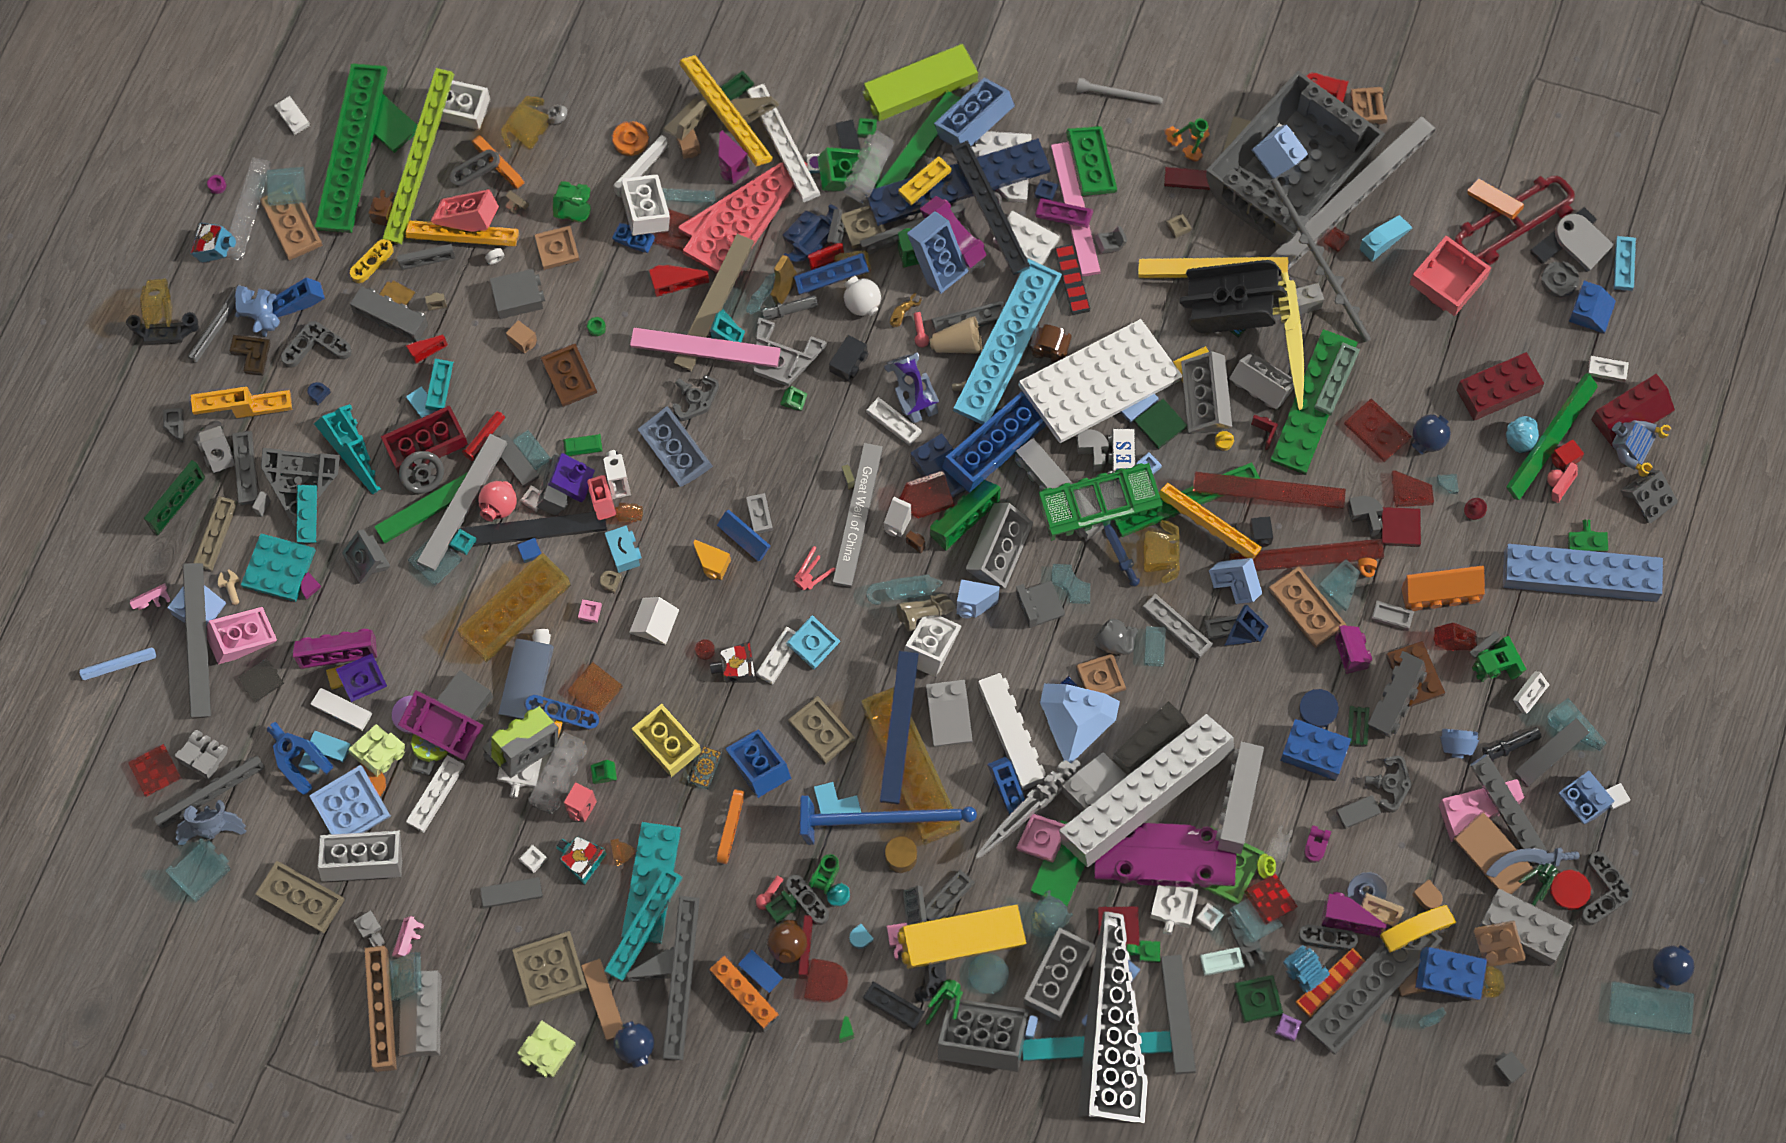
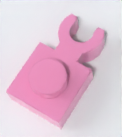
M907 923L887 926L890 947L896 946L894 950V958L898 960V953L903 951L902 944L898 942L897 933L901 927L907 926Z

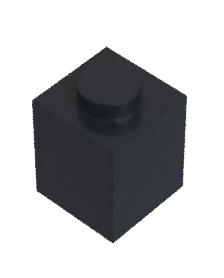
M1270 516L1251 518L1249 526L1252 541L1262 548L1271 545L1274 537Z

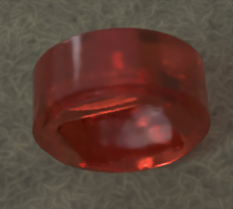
M707 639L700 640L695 647L696 655L703 660L712 658L715 653L714 644Z

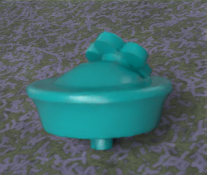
M842 883L832 886L827 894L828 902L833 906L845 905L850 899L848 886Z

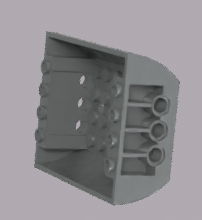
M1299 71L1291 77L1206 170L1208 185L1217 202L1274 244L1290 242L1299 230L1290 215L1280 214L1283 203L1278 199L1279 196L1270 183L1274 179L1252 151L1257 144L1268 136L1280 123L1290 128L1308 153L1306 155L1307 161L1298 162L1276 178L1285 183L1281 187L1288 194L1287 197L1299 216H1308L1309 221L1385 135L1384 132ZM1316 143L1319 148L1312 149L1309 144ZM1242 167L1268 184L1267 189H1257L1241 177V174L1237 172L1238 168ZM1265 193H1272L1274 197L1271 199Z

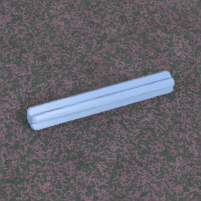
M151 647L81 669L79 671L82 680H87L156 658V652Z

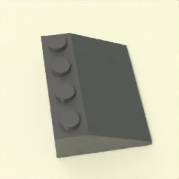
M956 998L949 1000L938 1041V1059L1018 1072L1029 1010L960 999L957 1018L953 1020Z

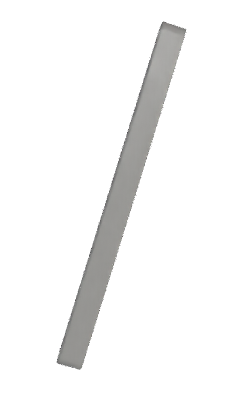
M1420 117L1316 213L1305 225L1314 243H1318L1434 134L1436 128L1426 119ZM1298 232L1290 242L1284 243L1270 257H1288L1289 270L1310 249L1307 244L1299 243L1301 234Z

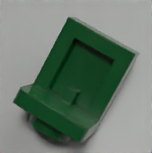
M783 890L781 895L765 905V908L777 924L796 910L795 903L797 901L791 893L787 894Z

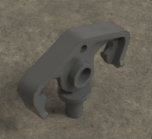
M707 375L703 376V383L712 386V389L707 392H703L698 388H692L693 385L691 383L686 384L681 378L675 382L681 389V394L686 395V401L690 405L688 411L683 413L681 412L680 405L672 404L673 410L680 421H686L709 411L719 389V383L716 379Z
M1401 756L1384 759V764L1388 766L1392 764L1399 766L1396 774H1387L1383 778L1381 774L1376 777L1366 775L1365 783L1373 784L1377 789L1382 786L1386 792L1394 795L1395 802L1393 804L1388 803L1386 799H1382L1378 804L1379 807L1389 812H1396L1411 788L1407 766L1404 758Z

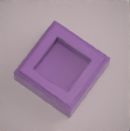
M1283 1014L1275 1034L1295 1041L1302 1021Z

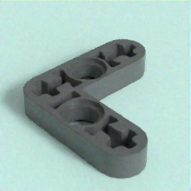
M311 321L305 325L283 351L281 359L286 367H296L316 343L337 358L343 360L351 356L352 349L347 341L319 322ZM317 328L318 333L321 334L320 337L316 332L311 333L310 330ZM326 337H333L332 343L325 344L323 342ZM300 341L307 342L304 348H298L297 344ZM338 344V346L342 349L346 348V352L342 351L340 353V350L338 347H336V345ZM293 356L294 360H287V357Z
M1602 852L1593 853L1588 860V865L1608 893L1582 911L1581 919L1587 925L1598 923L1627 903L1633 895L1631 887ZM1595 858L1602 860L1600 864H1594ZM1607 866L1608 868L1601 873L1600 871ZM1612 873L1615 876V882L1610 883L1606 881L1605 874ZM1619 882L1620 885L1618 886V888L1616 887L1615 889H1613L1612 887H1614ZM1620 891H1622V892H1623V891H1626V892H1627V894L1625 895V897H1624V896L1620 897V896L1618 895V894L1620 893ZM1603 900H1609L1612 903L1610 910L1602 907ZM1598 908L1600 912L1594 916V919H1588V912L1593 913Z

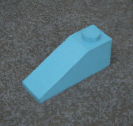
M1399 215L1377 227L1363 238L1359 250L1373 262L1408 233L1412 227Z

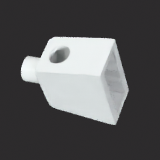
M611 450L607 452V457L603 460L612 499L630 496L631 493L623 457L616 450Z

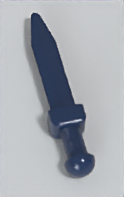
M1111 525L1104 526L1106 536L1120 562L1118 565L1120 570L1126 572L1131 586H1137L1140 583V579H1137L1132 569L1134 565L1132 559H1128Z

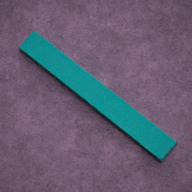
M1170 1031L1138 1033L1141 1036V1054L1172 1052ZM1085 1036L1024 1040L1023 1061L1083 1058Z

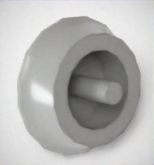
M559 104L552 106L547 113L549 123L553 125L561 124L567 116V108Z

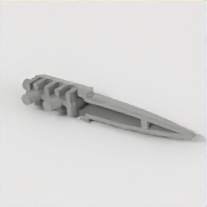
M1077 759L1071 764L1067 760L1061 762L1057 766V772L1052 771L1050 775H1047L1043 780V785L1039 784L1037 789L1031 790L1027 794L1028 797L998 827L977 853L976 859L984 856L1007 838L1038 809L1046 807L1062 791V786L1077 773L1076 769L1081 763Z

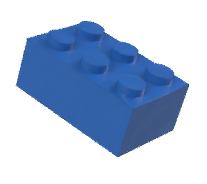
M1295 719L1280 761L1336 781L1351 739Z
M1431 947L1422 948L1415 988L1468 1000H1481L1487 960Z

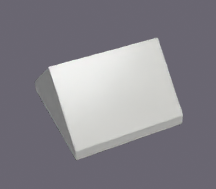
M660 597L643 598L629 633L666 645L679 609Z

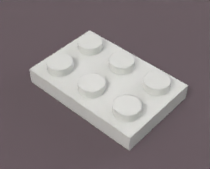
M1012 211L1007 220L1027 260L1030 259L1043 265L1058 243L1060 236Z

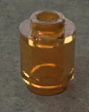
M619 503V506L615 507V518H618L619 522L637 523V521H642L643 506H638L635 503Z

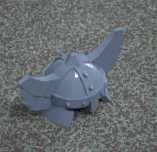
M221 800L216 802L215 808L217 810H210L209 806H205V811L196 814L197 810L195 807L190 805L184 812L185 820L178 824V829L175 831L177 834L175 839L178 840V845H185L190 838L196 835L213 839L220 831L224 830L234 831L241 835L247 832L244 829L246 825L236 814L224 811L225 806Z

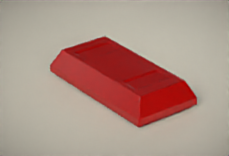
M836 243L808 255L811 270L845 258L842 243Z

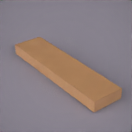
M601 959L581 965L606 1040L610 1041L614 1039L617 1031L622 1029V1021Z

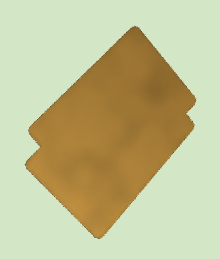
M393 280L392 283H386L379 295H386L397 304L403 303L407 305L415 292Z

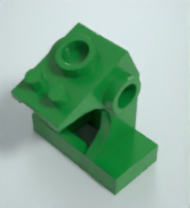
M1509 636L1503 637L1494 645L1495 650L1489 651V649L1481 651L1472 667V670L1478 674L1476 678L1480 679L1481 682H1484L1488 677L1492 679L1499 676L1502 670L1507 671L1511 680L1518 678L1527 670ZM1497 656H1499L1502 662L1501 664L1499 663Z

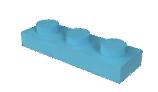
M1617 236L1614 289L1633 291L1636 238Z

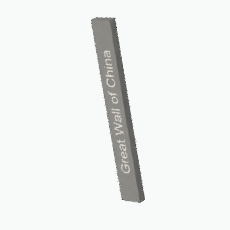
M864 443L833 579L834 585L852 588L883 446Z

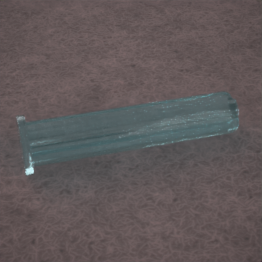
M662 189L665 200L715 203V189L712 191Z

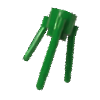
M947 979L927 1005L928 1008H931L940 997L925 1022L926 1025H929L944 999L953 1000V998H956L952 1017L953 1020H956L960 998L963 994L960 990L961 985L958 982Z

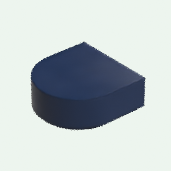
M314 382L308 387L307 393L310 399L319 405L331 391L324 384Z

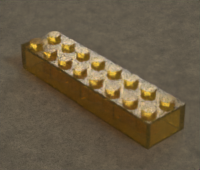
M895 686L861 700L862 709L884 758L886 756ZM911 717L901 789L904 803L908 811L953 809ZM959 821L913 822L923 845L960 831Z

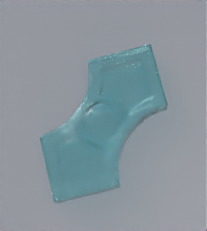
M775 272L766 276L761 287L752 295L746 312L753 314L760 310L773 289Z
M1052 564V583L1062 587L1068 593L1070 603L1090 604L1091 583L1079 580L1073 573L1072 565Z

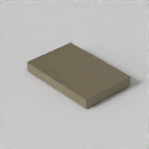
M818 696L788 719L789 724L825 764L855 741V737Z

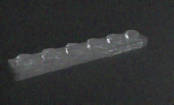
M252 158L229 231L235 237L236 245L235 247H229L225 258L242 260L271 167L269 160Z

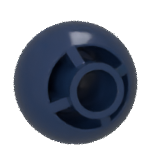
M1434 414L1421 417L1413 427L1412 436L1414 442L1411 445L1422 455L1426 451L1436 452L1443 449L1448 444L1451 436L1450 427L1447 425L1449 421L1441 414L1439 417Z
M1674 945L1666 946L1659 950L1653 960V970L1656 974L1654 981L1667 990L1671 985L1679 986L1686 983L1694 972V961L1689 955L1690 951L1682 945H1679V947Z
M633 1021L622 1024V1029H619L615 1034L614 1050L621 1060L632 1063L633 1068L648 1064L647 1057L654 1048L653 1035L646 1026L640 1023L634 1024Z

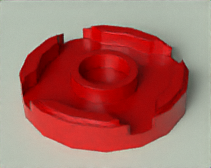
M1565 870L1554 878L1550 886V893L1558 906L1567 910H1576L1584 906L1589 900L1591 887L1587 878L1580 872Z

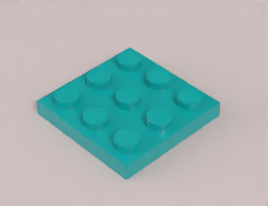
M260 533L241 586L242 588L296 602L301 591L303 577L309 570L316 550L310 546Z

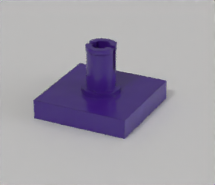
M561 453L548 486L582 503L589 489L587 481L593 477L595 470Z
M372 653L336 669L351 702L387 687Z

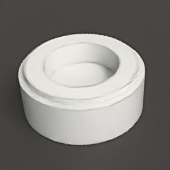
M500 248L494 249L485 256L488 264H495L504 258V253Z

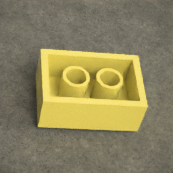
M660 704L632 728L636 739L671 777L701 753L700 745L663 704Z

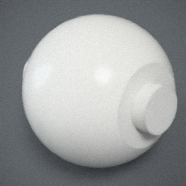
M854 276L844 284L847 288L844 293V302L853 314L859 316L869 314L871 316L879 310L877 307L881 302V293L874 282L868 279H858Z

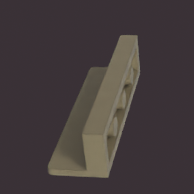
M699 93L664 128V131L683 140L713 109L703 95Z

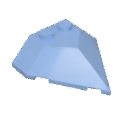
M1044 683L1040 704L1048 719L1047 722L1064 761L1067 760L1071 764L1116 720L1120 701L1097 691L1067 684Z

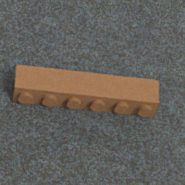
M385 946L365 948L372 1068L376 1072L397 1070L389 951Z

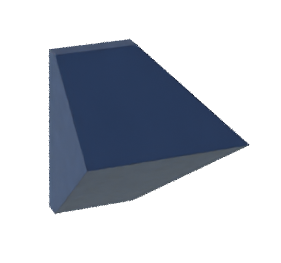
M1244 604L1225 645L1261 642L1269 626L1248 605Z

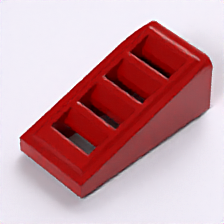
M439 335L408 344L406 348L416 364L445 348L448 344L445 336Z

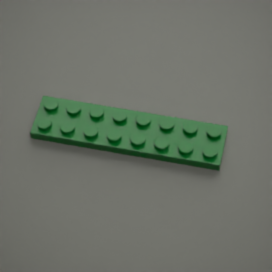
M1324 329L1322 330L1304 375L1303 407L1300 410L1298 409L1295 398L1270 462L1306 475L1329 418L1328 414L1315 410V404L1342 343L1356 348L1357 341Z

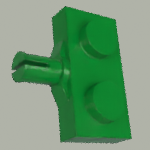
M1589 519L1582 520L1583 531L1568 533V549L1604 553L1609 551L1607 532L1591 531V520Z

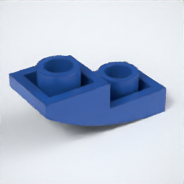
M620 223L612 239L632 249L648 253L655 240V236L651 233L632 235L630 225Z
M752 949L738 964L768 993L782 980V977Z

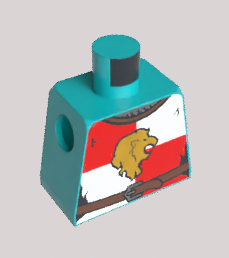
M575 837L571 844L561 839L556 846V849L564 853L560 858L562 864L584 885L607 855L604 848L579 837Z

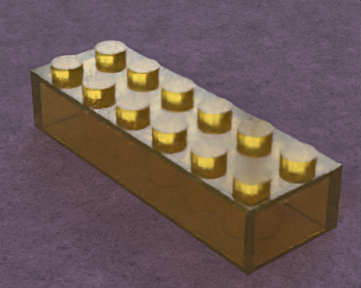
M542 552L457 629L459 636L485 662L489 661L571 586L569 578Z

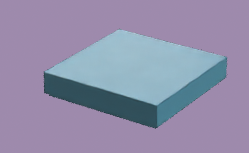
M812 615L786 642V645L812 669H815L840 643V640Z

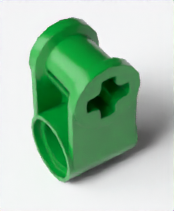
M827 854L822 858L810 880L809 887L812 888L814 886L824 891V894H828L840 868L838 858L835 855ZM828 861L836 863L832 869H827L825 864Z

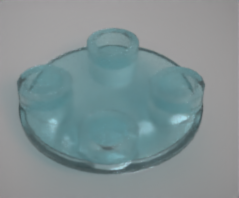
M983 954L973 960L969 967L968 975L970 983L975 989L982 993L990 994L999 992L1005 986L1009 971L1006 963L999 956Z

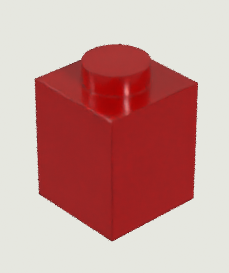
M1572 439L1556 449L1551 458L1555 467L1560 468L1564 472L1571 462L1574 464L1580 462L1584 452Z

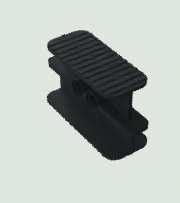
M1257 260L1188 269L1186 271V276L1189 278L1188 296L1180 297L1179 303L1184 308H1192V317L1188 319V323L1196 332L1205 334L1275 325L1273 299L1286 297L1287 291L1284 287L1278 286V278L1282 274L1279 266L1271 260Z

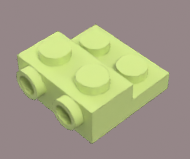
M376 724L349 748V753L375 776H378L382 772L388 771L395 760L398 761L405 754V744L392 733L387 734Z
M541 1021L532 1036L527 1038L519 1050L518 1054L521 1057L519 1060L527 1066L531 1064L536 1066V1071L544 1077L547 1075L554 1077L576 1043Z

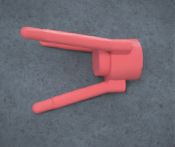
M815 546L812 547L793 580L803 591L807 588L811 590L814 585L836 570L833 567L814 581H811L813 577L809 573L820 559V556L818 555L806 571L805 568L816 550Z

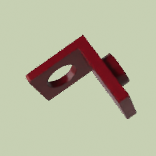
M1254 414L1251 425L1270 433L1265 449L1268 450L1278 424L1272 422L1267 417H1260Z

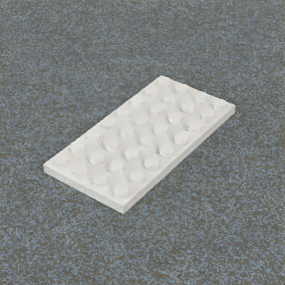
M1140 319L1020 380L1018 385L1059 443H1062L1182 380L1183 376Z

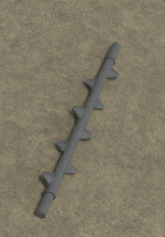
M1275 178L1270 183L1279 196L1278 199L1283 203L1280 214L1290 215L1301 234L1299 243L1307 244L1319 264L1315 271L1316 275L1326 276L1336 293L1335 304L1343 305L1354 324L1353 326L1356 327L1364 342H1367L1371 337L1363 326V321L1358 317L1360 308L1350 304L1340 287L1344 277L1333 275L1322 256L1324 247L1316 246L1305 227L1309 219L1308 216H1299L1287 197L1288 194L1284 192L1277 178Z

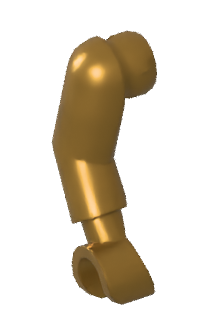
M916 293L911 295L908 302L905 301L894 309L890 318V324L893 327L901 325L904 314L912 306H919L921 304V298L918 303L912 301Z

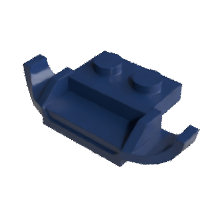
M830 204L826 216L822 214L817 216L805 210L782 235L784 240L793 244L795 249L792 253H784L783 255L788 256L791 261L800 262L807 259L809 254L819 251L827 243L834 209H837V207Z

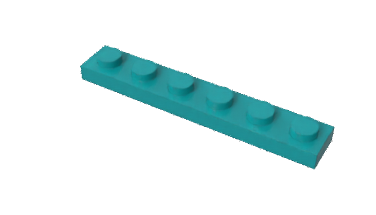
M666 867L664 868L604 970L605 973L623 982L682 881L683 877Z

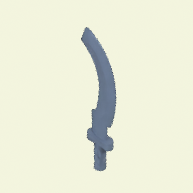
M1555 848L1554 853H1546L1545 850L1521 849L1510 852L1498 859L1488 869L1486 875L1495 878L1506 867L1518 862H1537L1538 865L1550 863L1558 867L1560 861L1579 859V853L1577 851L1562 853V848Z

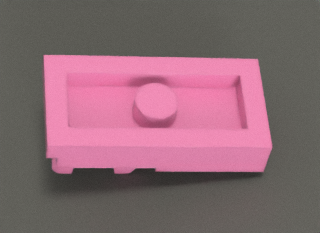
M164 583L131 599L130 604L132 608L141 610L149 605L148 602L152 599L156 606L160 607L159 596L164 597L167 602H170V597L166 591V584Z
M414 917L404 918L392 954L393 957L398 959L406 957L412 947V944H410L411 939H420V935L415 934L413 929H423L424 925L416 922Z

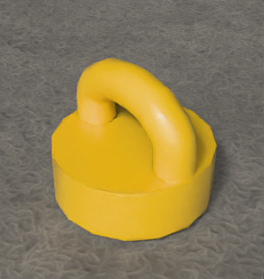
M1221 431L1216 435L1215 445L1219 450L1226 451L1233 446L1234 436L1230 432Z

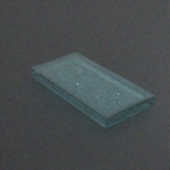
M1613 981L1609 1022L1690 1035L1692 1033L1694 994Z

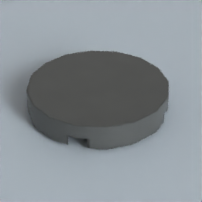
M1552 262L1544 269L1541 282L1543 288L1549 294L1556 297H1566L1574 293L1578 287L1579 275L1574 266L1567 262Z

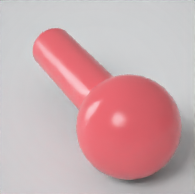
M917 312L913 314L917 331L915 344L923 348L929 344V336L924 333L921 313Z
M777 875L765 894H761L756 898V906L759 909L766 910L765 905L771 902V897L784 880Z

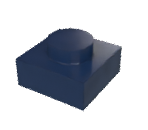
M1040 179L1034 197L1053 201L1058 184Z

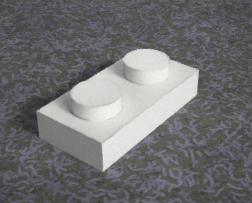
M290 96L274 105L294 135L310 126Z
M1591 356L1588 374L1592 377L1625 383L1629 363Z
M1535 671L1513 699L1522 713L1527 714L1549 686L1541 672Z

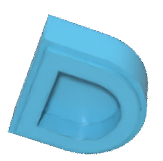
M862 924L850 933V943L858 949L866 947L874 940Z

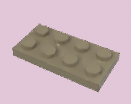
M279 861L275 862L255 894L262 900L323 934L345 901L342 896Z

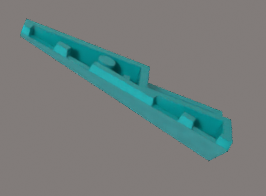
M349 404L338 408L335 412L321 416L314 423L317 429L372 495L380 491L381 488L376 485L374 479L375 471L371 470L369 465L370 457L363 437L358 434L356 428L357 420L353 419L351 414L352 406Z

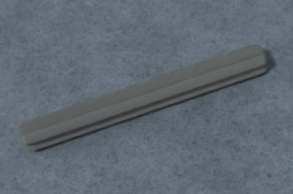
M236 285L189 353L188 357L193 362H198L236 307V288L242 285Z

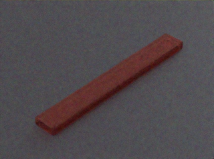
M1203 472L1194 473L1193 492L1342 509L1345 505L1346 489Z
M1382 539L1261 550L1253 559L1256 571L1295 568L1298 566L1306 567L1357 562L1361 558L1384 559ZM1230 553L1229 555L1230 560L1247 559L1241 553Z

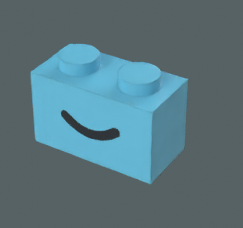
M627 525L605 533L618 573L640 566L639 559L642 557L639 548H634L633 542L636 540L633 531H628Z

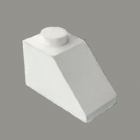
M893 497L884 521V530L891 536L895 537L897 535L902 537L911 520V504Z

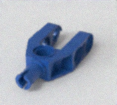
M277 722L270 724L272 728L267 727V731L276 740L273 749L277 766L300 793L306 795L312 789V786L292 763V759L298 756L301 750L304 749L311 757L310 760L316 763L325 772V775L333 769V765L312 741L290 733L285 734ZM291 743L292 747L287 751V747Z

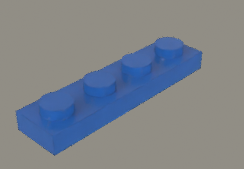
M861 253L794 276L798 292L802 295L867 273L869 270L865 256Z

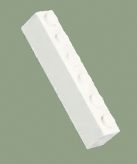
M1001 673L979 680L978 688L1006 756L1011 761L1021 790L1024 791L1042 784L1046 774L1043 766L1038 765L1036 760L1038 759V754L1035 747L1031 748L1029 743L1031 737L1028 730L1024 731L1022 724L1024 721L1020 712H1016L1015 698L1008 693L1009 684L1007 679L1002 678Z

